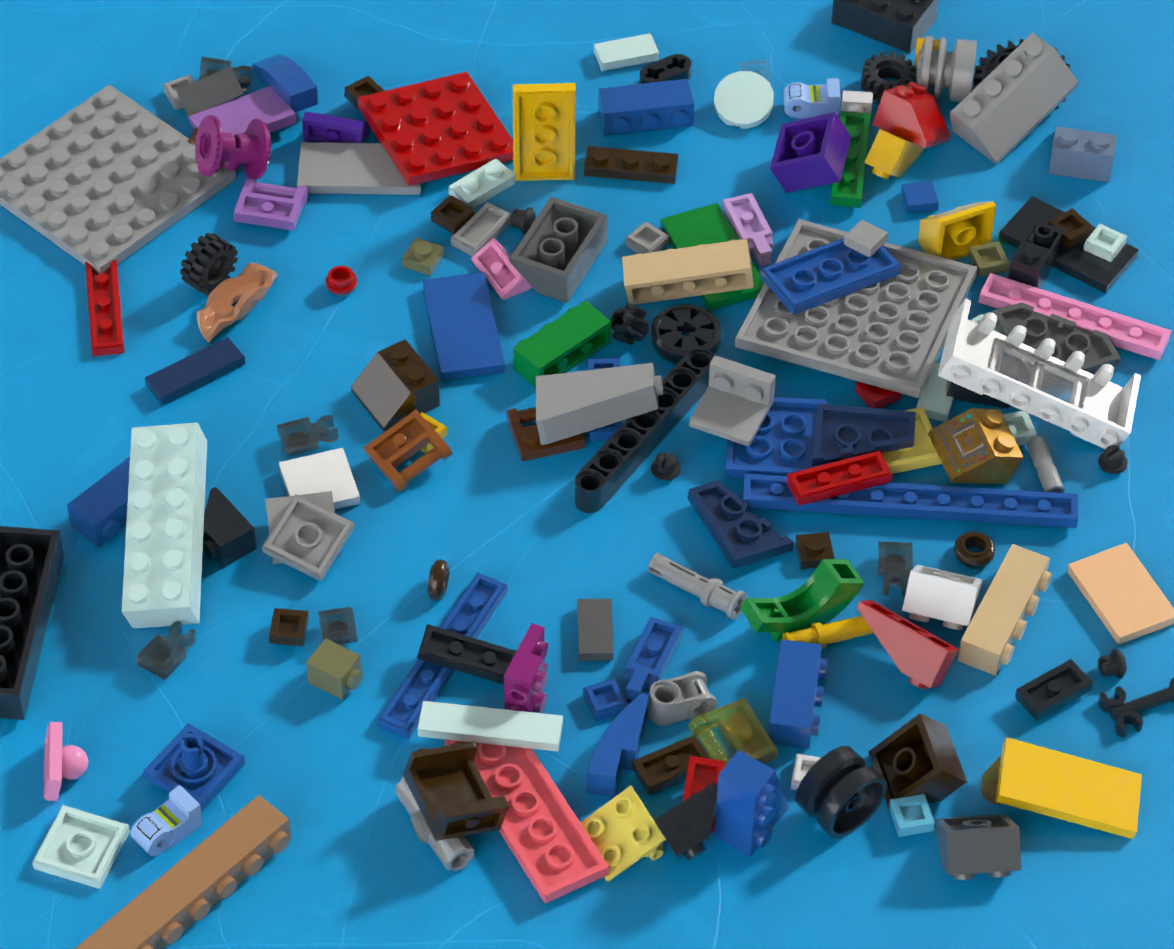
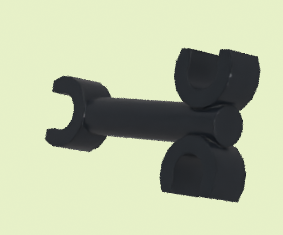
M1174 677L1171 679L1168 688L1126 703V692L1120 686L1115 688L1114 697L1116 700L1108 699L1104 692L1100 693L1099 707L1104 712L1110 713L1113 721H1116L1115 731L1117 735L1121 738L1126 736L1127 727L1125 724L1127 723L1133 725L1137 732L1141 731L1143 718L1138 713L1170 701L1174 702Z

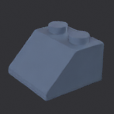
M1055 127L1048 174L1109 182L1117 135Z

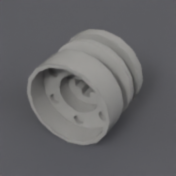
M926 35L925 43L919 51L916 82L926 88L925 92H927L928 86H935L934 96L936 100L939 99L943 87L949 88L950 102L960 103L972 90L977 41L957 39L953 52L947 51L946 38L941 37L939 50H932L933 36Z

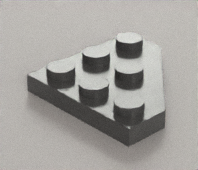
M1022 302L996 309L992 312L997 315L996 328L1002 335L1008 336L1015 326L1021 325L1027 330L1025 339L1022 342L1027 346L1037 349L1044 339L1051 338L1056 342L1054 353L1051 356L1064 362L1075 351L1084 353V364L1080 369L1086 372L1096 373L1103 364H1110L1113 367L1119 366L1121 358L1106 333L1095 329L1093 333L1076 327V322L1055 314H1051V317L1033 311V306ZM1019 360V369L1029 385L1032 365ZM1043 371L1040 389L1067 380Z

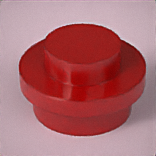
M342 265L335 266L326 276V287L333 294L345 295L356 288L357 277L351 268Z

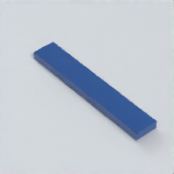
M477 572L440 628L476 639L507 594V584ZM418 659L378 718V727L410 739L419 725L423 701L434 702L455 670Z

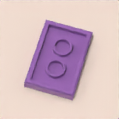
M271 86L189 116L191 127L198 129L200 122L205 116L215 115L220 120L223 132L232 133L233 136L235 134H245L249 123L254 119L263 120L267 124L270 133L297 123L296 113Z

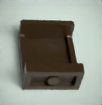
M475 742L453 743L449 746L431 749L423 748L410 754L403 776L435 841L496 831L502 827L509 805L504 796L492 798L474 763V757L478 749Z

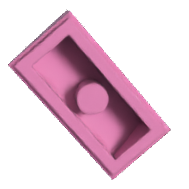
M493 238L470 259L480 272H485L487 281L500 298L505 300L532 288L528 281L510 263L511 255Z

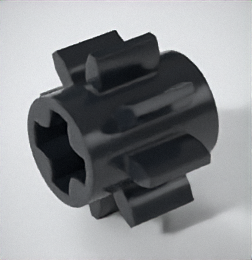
M628 303L625 309L618 308L610 319L611 328L615 330L612 337L633 346L634 340H643L649 331V322L644 319L647 312Z

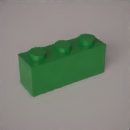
M586 300L576 307L568 309L558 319L545 324L538 332L527 339L521 340L513 347L514 370L535 388L536 376L568 372L611 343V321Z

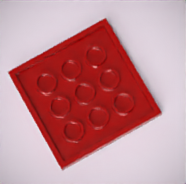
M467 71L358 97L357 106L408 186L476 170L495 158L501 163L513 160L512 137Z

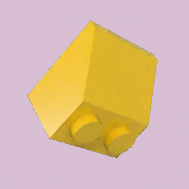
M994 201L976 202L921 219L918 243L925 253L950 260L968 256L969 247L991 243L996 204Z

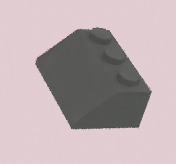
M550 197L510 256V263L539 294L568 303L608 242L607 215Z

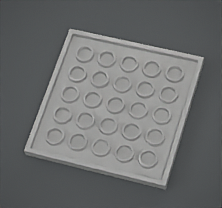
M109 84L0 159V205L85 265V262L91 264L92 270L100 274L111 268V262L117 260L118 265L235 181L236 171L226 170L219 165L218 170L213 176L202 175L196 164L195 145L188 142L189 138Z
M798 219L775 263L842 239L848 232ZM885 242L883 246L902 266L901 274L793 315L764 283L735 338V347L919 398L945 344L952 316L966 299L976 278L977 267Z

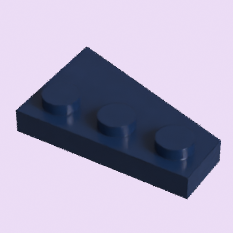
M817 403L812 466L836 462L879 450L883 453L913 447L916 412Z
M715 481L689 489L687 499L733 569L793 550L794 541L786 535L781 537L771 529L772 524L764 517L759 519L747 510V503L721 482Z

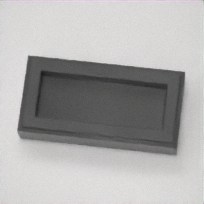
M232 66L176 89L188 119L193 114L244 95Z
M577 599L579 661H613L611 599Z

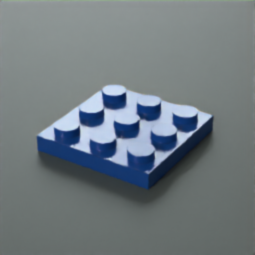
M774 397L772 406L749 446L727 439L725 477L744 478L745 474L787 476L789 473L825 465L812 466L817 403L827 404V400Z

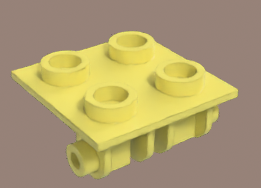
M629 786L580 822L609 866V875L604 877L607 882L614 879L644 856L650 857L651 860H657L663 855L662 843L666 841V838L632 786Z

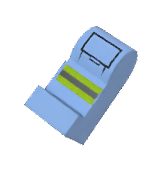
M828 78L826 85H805L795 82L784 88V111L787 116L806 119L836 112L839 117L841 99L839 78Z
M179 785L169 793V800L152 813L145 814L137 820L131 830V837L150 856H157L168 848H172L203 825L200 804Z

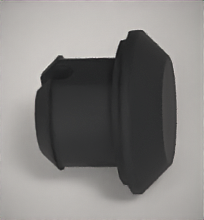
M528 207L526 210L516 208L513 210L510 216L511 226L521 229L522 233L526 234L536 219L533 208Z
M1116 445L1107 447L1098 459L1100 468L1110 474H1119L1128 465L1124 450H1120V447Z
M667 452L659 453L651 465L652 474L656 478L665 481L676 478L680 474L681 469L676 461V456L672 453L668 455Z
M1115 648L1111 651V654L1100 656L1098 659V668L1101 675L1104 677L1116 675L1119 679L1123 678L1127 671V666L1122 652Z

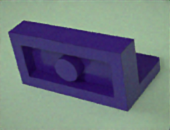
M305 111L302 118L304 142L366 143L371 130L368 122Z

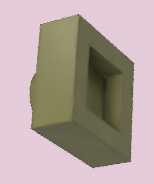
M415 238L402 257V267L431 276L444 256V247Z
M999 241L969 247L968 256L972 265L977 267L978 277L989 276L990 273L1008 272L1009 261Z

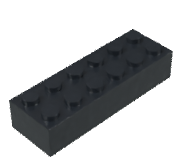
M0 526V718L25 720L64 559L59 530Z

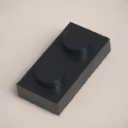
M1070 659L1017 688L1015 698L1037 721L1090 692L1093 682Z

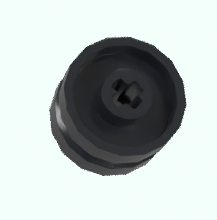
M850 746L838 747L821 757L803 777L795 796L796 803L810 817H816L820 827L832 838L840 839L861 827L880 806L887 792L886 780L873 767H866L863 758Z

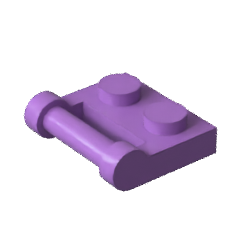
M247 178L233 212L234 221L294 231L302 208L306 205L308 199V187L299 185L297 188L260 183L257 179Z

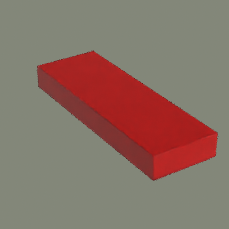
M879 450L787 474L786 482L798 506L889 483L892 481V473Z

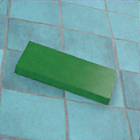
M718 203L660 219V227L664 233L669 235V243L673 249L739 240ZM752 260L754 288L700 295L709 311L758 296L765 282L760 278V274Z

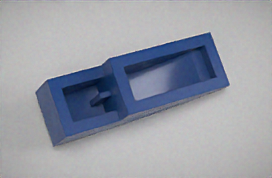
M278 54L252 64L253 70L265 87L271 86L295 113L318 104L317 86L293 60Z
M641 693L630 702L611 722L602 735L592 755L587 771V793L615 797L621 769L633 771L632 761L638 759L648 717L649 694Z

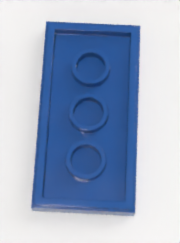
M844 238L762 268L760 269V278L787 309L795 315L901 274L902 266L883 245L871 257H868L844 245Z
M485 272L422 280L441 380L505 372V362Z

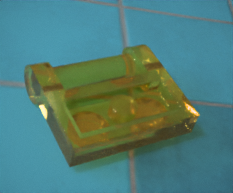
M745 698L693 718L688 725L692 734L699 737L711 759L725 761V766L732 758H727L710 730L716 726L719 727L735 754L740 750L761 763L777 758L775 745Z

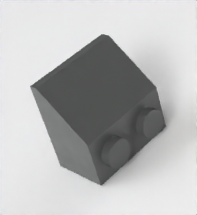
M1005 813L934 819L942 867L948 875H953L954 879L975 878V873L988 872L991 877H1007L1011 875V871L1021 870L1019 826Z

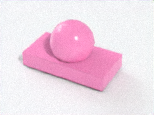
M50 722L47 727L44 744L45 801H58L62 778L67 780L78 779L86 772L89 764L86 752L80 747L74 745L62 747V722Z

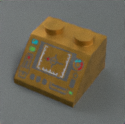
M971 408L931 429L928 433L951 483L1007 484L1024 458L1000 409Z

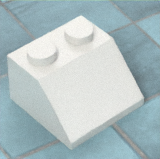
M916 565L910 571L902 611L909 612V618L913 620L929 622L930 618L943 620L942 626L962 630L963 625L969 626L974 616L983 580Z

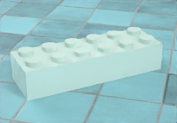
M198 423L132 428L122 613L133 629L199 624L207 439Z

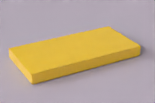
M575 83L513 84V173L515 174V181L575 180Z
M1006 737L1002 744L995 802L1133 839L1137 833L1142 774Z

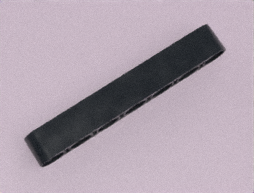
M706 348L691 349L662 380L663 395H658V409L628 418L575 477V505L580 511L594 513L602 509L704 395L709 386L710 363L714 357L710 350Z

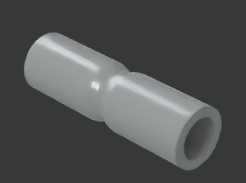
M1040 436L1030 439L1027 443V448L1044 492L1064 493L1065 489L1054 465L1046 439Z

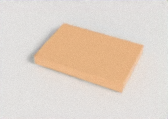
M1127 543L1068 564V574L1118 645L1174 624L1173 606Z

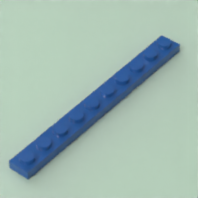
M744 475L743 501L747 503L746 508L1077 528L1078 523L1077 494L889 482L798 506L786 482L787 476Z

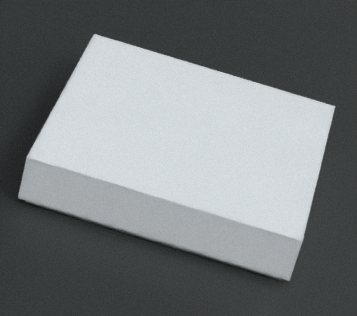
M343 448L279 462V470L288 496L332 491L334 510L360 504V495Z

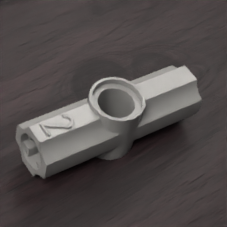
M403 776L401 781L395 786V794L410 814L413 828L419 839L424 844L429 842L447 870H454L456 872L465 868L470 860L474 858V849L465 836L435 841Z

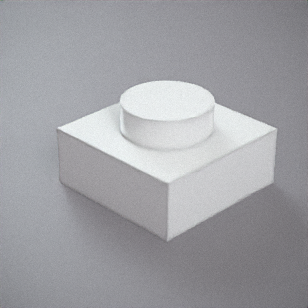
M843 91L841 111L871 114L873 92Z

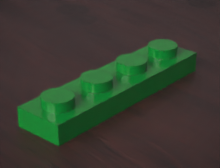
M841 111L840 120L849 132L851 141L841 181L832 183L830 205L861 208L866 164L864 162L867 155L871 114Z

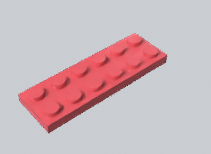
M445 739V746H449L453 743L468 742ZM476 743L478 749L474 757V763L492 798L504 796L509 805L502 827L498 831L544 903H548L609 875L608 864L533 749Z

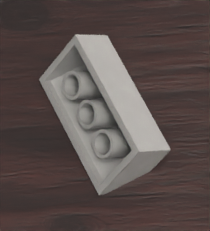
M1032 33L950 112L952 131L997 165L1079 85V82L1056 49Z

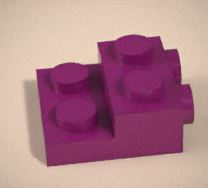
M531 623L504 674L505 710L542 713L546 706L548 695L544 693V688L548 678V664L545 663L548 643L545 642V627Z

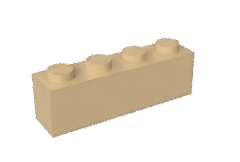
M747 239L730 240L707 245L701 244L693 247L667 249L665 251L639 253L622 257L624 287L628 304L630 305L754 288Z
M1015 544L1011 545L961 639L958 654L959 662L995 676L1002 664H1009L1015 648L1012 645L1014 640L1020 641L1027 626V621H1025L1027 615L1033 616L1040 601L1038 594L1040 591L1046 592L1050 584L1052 573L1048 572L1049 557Z

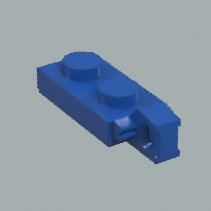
M650 617L626 664L624 680L629 682L626 687L627 701L632 702L641 693H645L646 688L651 689V686L661 679L683 635V627Z

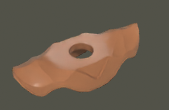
M248 263L240 275L222 281L211 292L204 309L197 311L199 329L207 343L233 322L242 319L264 298L273 281L278 278L276 271L257 263Z

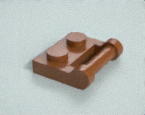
M414 410L363 447L366 455L399 493L408 487L407 483L438 460L441 458L445 460L452 455V451L447 443L417 410ZM430 443L434 447L401 472L395 469Z

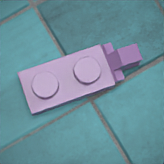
M753 194L723 199L722 208L739 240L747 239L749 252H753L754 259L759 267L771 264L770 254L774 244L772 240L773 233Z

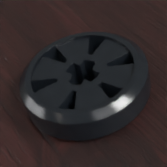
M692 304L670 306L662 310L654 318L651 325V343L654 350L662 358L677 364L694 348H706L714 355L721 343V325L716 316L703 307ZM687 332L689 336H684L683 333Z

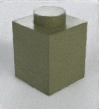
M326 638L306 661L308 683L341 700L346 697L350 690H355L363 678L360 655Z

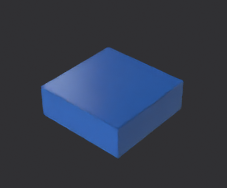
M932 181L902 184L901 194L908 213L938 210L939 201Z
M616 678L583 688V697L595 721L618 715L628 705Z

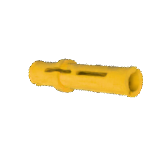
M861 615L823 625L819 622L812 623L810 628L783 633L782 640L822 644V649H824L827 644L873 634L874 632Z

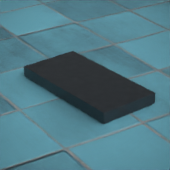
M1032 196L1001 229L999 239L1018 249L1034 220L1049 224L1050 220L1064 212ZM1088 237L1070 248L1060 242L1052 266L1105 294L1135 261L1139 249L1126 243L1113 261L1109 262L1083 250L1084 243Z

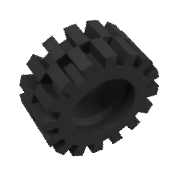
M881 52L880 57L874 54L871 56V60L867 59L865 65H863L861 89H863V92H873V101L877 99L878 105L885 90L906 85L909 82L916 83V66L912 65L913 61L910 59L905 61V56L902 54L899 57H895V52H891L890 56H886V52ZM886 77H888V78H893V79H896V80L888 81V80H884V79H881V78H886Z
M206 233L205 237L200 236L198 238V243L193 242L191 244L192 250L185 253L187 259L182 260L181 266L184 267L180 270V274L183 275L181 277L182 280L205 295H209L222 281L231 278L228 275L230 272H234L236 267L233 264L238 261L236 247L214 233Z

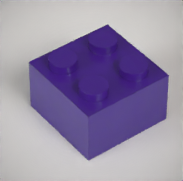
M836 112L781 124L770 170L786 193L841 181L851 136Z

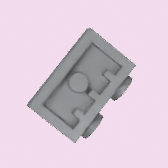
M715 355L710 363L709 386L691 416L689 426L749 446L774 402L776 375Z

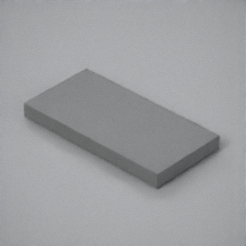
M301 142L297 186L308 187V193L421 195V183L408 186L381 143Z

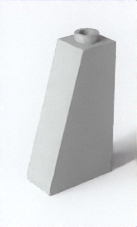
M653 363L536 376V424L541 445L550 444L658 409V395H663L661 375L655 376Z

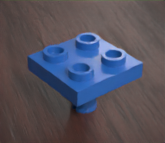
M188 723L144 770V776L147 781L167 793H170L180 785L200 804L202 812L245 765V759L242 754Z

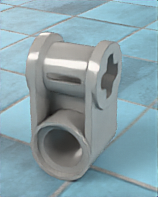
M695 671L683 676L655 682L651 686L649 693V719L657 725L666 726L692 718H702L712 713L717 708L718 703L716 697L709 693L705 674Z

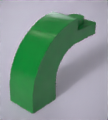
M823 559L812 576L795 591L777 598H746L740 609L748 619L749 625L756 632H769L775 642H780L782 634L785 632L810 628L811 624L816 622L822 625L828 623L850 604L865 583L848 559Z

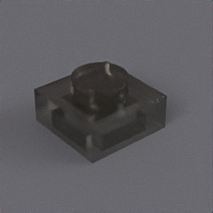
M352 607L318 611L322 642L325 638L338 645L358 642Z

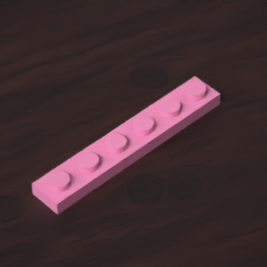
M992 273L989 274L979 295L978 303L997 309L1021 302L1034 307L1033 311L1049 317H1051V314H1055L1076 322V327L1093 333L1095 329L1106 333L1115 347L1159 361L1171 335V330Z

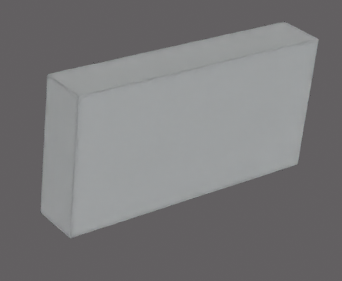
M487 202L451 237V246L473 257L490 240L496 239L510 225L511 214Z

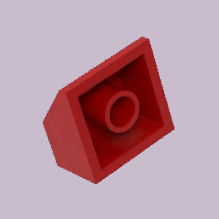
M909 82V84L884 91L873 125L922 148H928L949 141L950 133L934 95L925 92L926 88L924 86Z

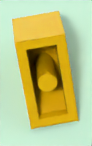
M879 129L864 163L872 166V173L888 180L890 175L900 178L918 158L924 148L890 132Z

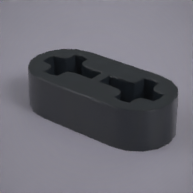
M674 54L646 65L640 70V84L681 79L689 80L691 77V60L685 55Z

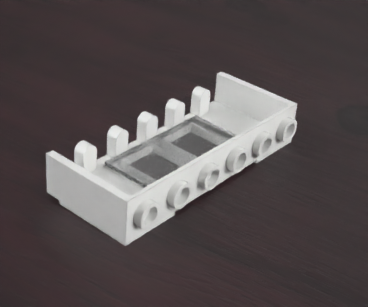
M965 299L952 316L950 327L948 328L938 371L939 377L980 395L991 396L1071 431L1070 434L1106 449L1111 445L1120 446L1131 433L1141 375L1135 373L1124 387H1120L1109 382L1114 372L1112 365L1103 364L1095 375L1080 369L1084 364V353L1075 351L1066 362L1051 356L1056 345L1053 339H1044L1039 347L1034 349L1022 343L1027 331L1024 326L1017 325L1008 336L993 331L997 322L996 314L986 313L977 324L968 320L971 300Z

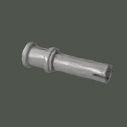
M656 553L652 557L648 566L650 567L648 569L649 573L700 598L704 606L708 608L713 606L725 612L727 618L735 620L741 614L740 607L747 598L746 592H736L724 586L722 580L703 577L660 553Z

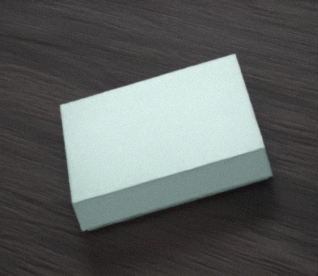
M63 805L32 862L35 870L101 889L130 833L129 825Z

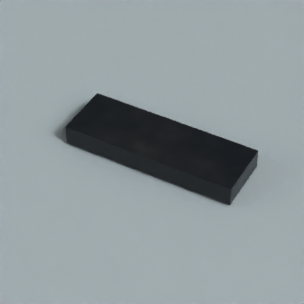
M427 624L417 659L504 684V674L516 651Z

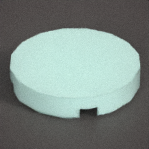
M738 71L727 75L719 82L714 93V107L718 117L725 124L732 127L733 125L740 126V129H749L763 123L771 114L774 104V93L770 83L762 75L752 71Z

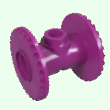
M205 116L198 127L195 143V159L199 172L204 176H213L218 170L219 165L226 170H236L237 166L243 163V168L248 178L260 179L263 177L269 164L271 152V137L267 124L261 119H254L249 123L245 134H235L233 136L232 133L223 132L217 116Z

